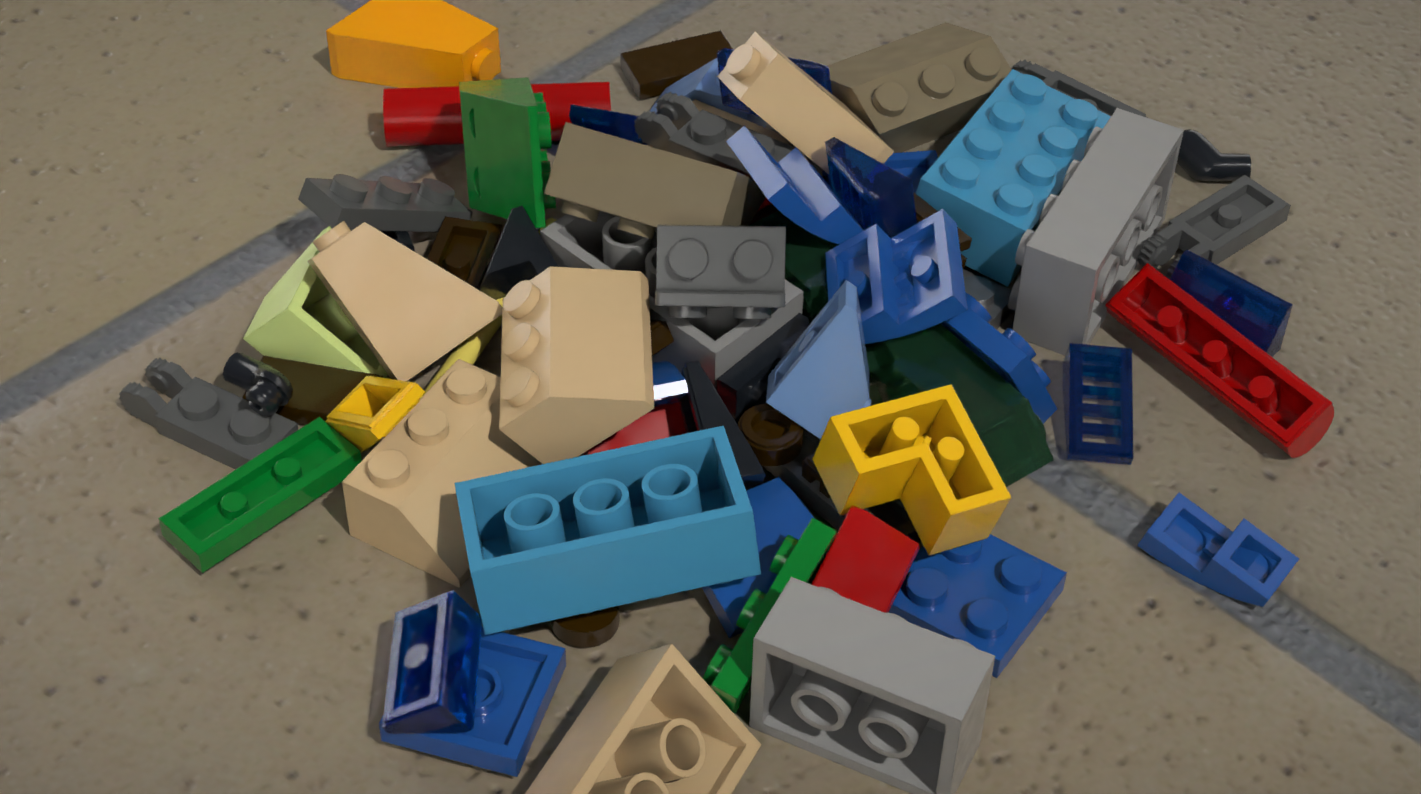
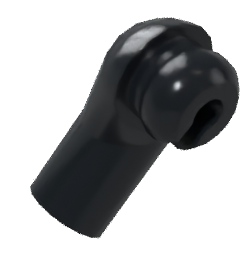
M1184 130L1177 163L1192 179L1197 181L1234 182L1244 175L1250 178L1251 157L1249 154L1220 153L1198 131Z
M236 352L229 357L224 366V380L246 390L249 406L261 415L270 416L275 414L279 407L286 405L293 396L292 385L286 376L274 367L250 356Z

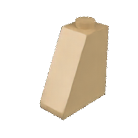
M756 31L745 44L740 45L732 52L725 68L717 76L740 101L855 197L894 152L845 104Z
M342 221L313 241V244L320 253L308 260V263L391 379L408 381L502 315V306L498 301L366 222L351 231L345 221Z

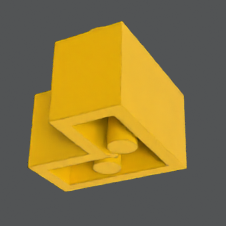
M952 384L831 416L812 459L840 516L847 514L852 505L866 509L900 499L929 556L988 538L1012 498Z

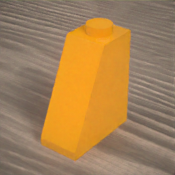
M370 0L326 30L331 73L339 79L397 88L459 86V82L492 80L501 72L498 28L443 0Z

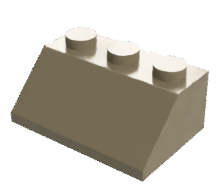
M945 22L811 71L808 75L845 104L894 151L893 153H901L963 129L1012 69L991 36Z
M565 122L544 194L564 200L561 210L563 213L595 223L600 211L620 217L617 229L648 239H653L658 224L748 226L766 199V196L756 182L739 172Z

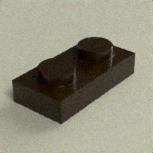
M445 216L427 259L479 290L503 231V225Z

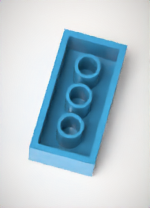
M1012 69L923 175L916 194L937 211L944 209L957 223V227L972 238L970 249L961 252L967 258L965 266L1008 287L1022 268L1021 265L1015 263V257L1027 229L1036 231L1047 198L1050 194L1059 196L1062 191L1064 177L1071 162L1074 159L1078 161L1083 160L1085 148L1093 129L1096 126L1104 128L1111 116L1097 110L1090 102L1074 99L1047 86L1038 77L1022 74Z
M724 426L454 483L470 573L485 635L519 629L574 615L592 613L597 610L642 600L660 598L665 595L710 585L728 583L733 580L761 574L753 509Z

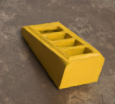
M366 376L331 411L325 422L362 453L386 437L420 402V397L425 391L415 382Z

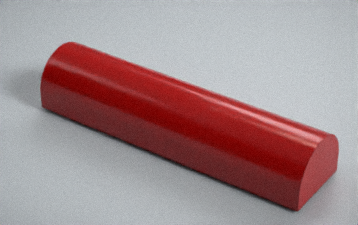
M610 82L531 84L533 93H543V101L546 102V109L550 116L552 141H560L565 122L612 135ZM459 86L383 89V121L387 147L464 144Z
M1147 263L1105 304L1107 312L1292 458L1300 457L1309 452L1329 429L1334 418V407L1330 400Z

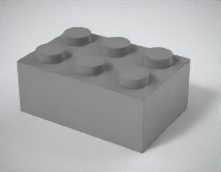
M791 577L753 639L749 727L911 794H955L981 742L995 655L979 650L966 641L951 639L912 624L896 614L884 613L842 597L829 588L817 587Z

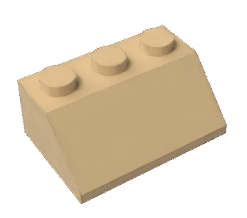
M550 266L531 280L517 283L508 292L506 297L503 298L499 430L539 462L546 464L578 457L654 409L648 278L641 271Z
M460 359L444 373L420 399V402L342 481L350 536L458 588L465 583L471 576L454 483L542 464L499 430L501 377Z
M668 644L617 659L525 794H732L761 747V744L674 645Z

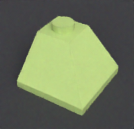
M328 226L327 228H325V229L315 238V240L318 239V238H319L320 236H322L323 234H325L326 232H328L329 230H331L332 228H331L330 226ZM312 242L264 297L243 339L264 356L383 375V378H386L387 372L308 263V260L320 253Z

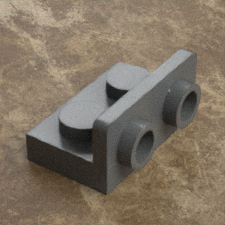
M658 224L655 305L669 306V317L676 318L707 317V306L733 307L734 318H771L772 307H785L786 227Z

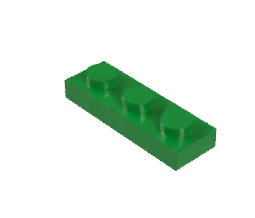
M318 417L158 518L162 536L196 568L204 573L340 484L362 461L361 452L321 417Z
M814 518L810 520L799 540L789 534L787 535L769 568V571L776 574L777 577L767 594L757 588L752 592L736 622V626L743 629L744 632L733 649L722 644L703 676L705 682L711 686L713 691L734 714H736L751 689L753 639L791 577L812 585L833 543L837 531Z

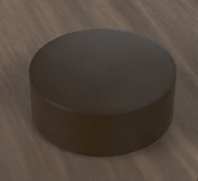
M768 403L753 406L740 417L738 427L762 466L787 464L794 460L801 452L804 428Z
M619 606L552 620L551 627L554 634L562 642L570 646L579 648L599 646L610 640L618 630L620 622Z

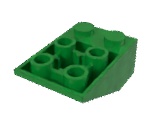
M529 77L459 82L469 208L508 219L512 208L523 206L535 228H546L545 209H556V198L544 194L551 167L550 161L547 158V150L540 149H552L550 116L546 109V102L543 101V93H533Z

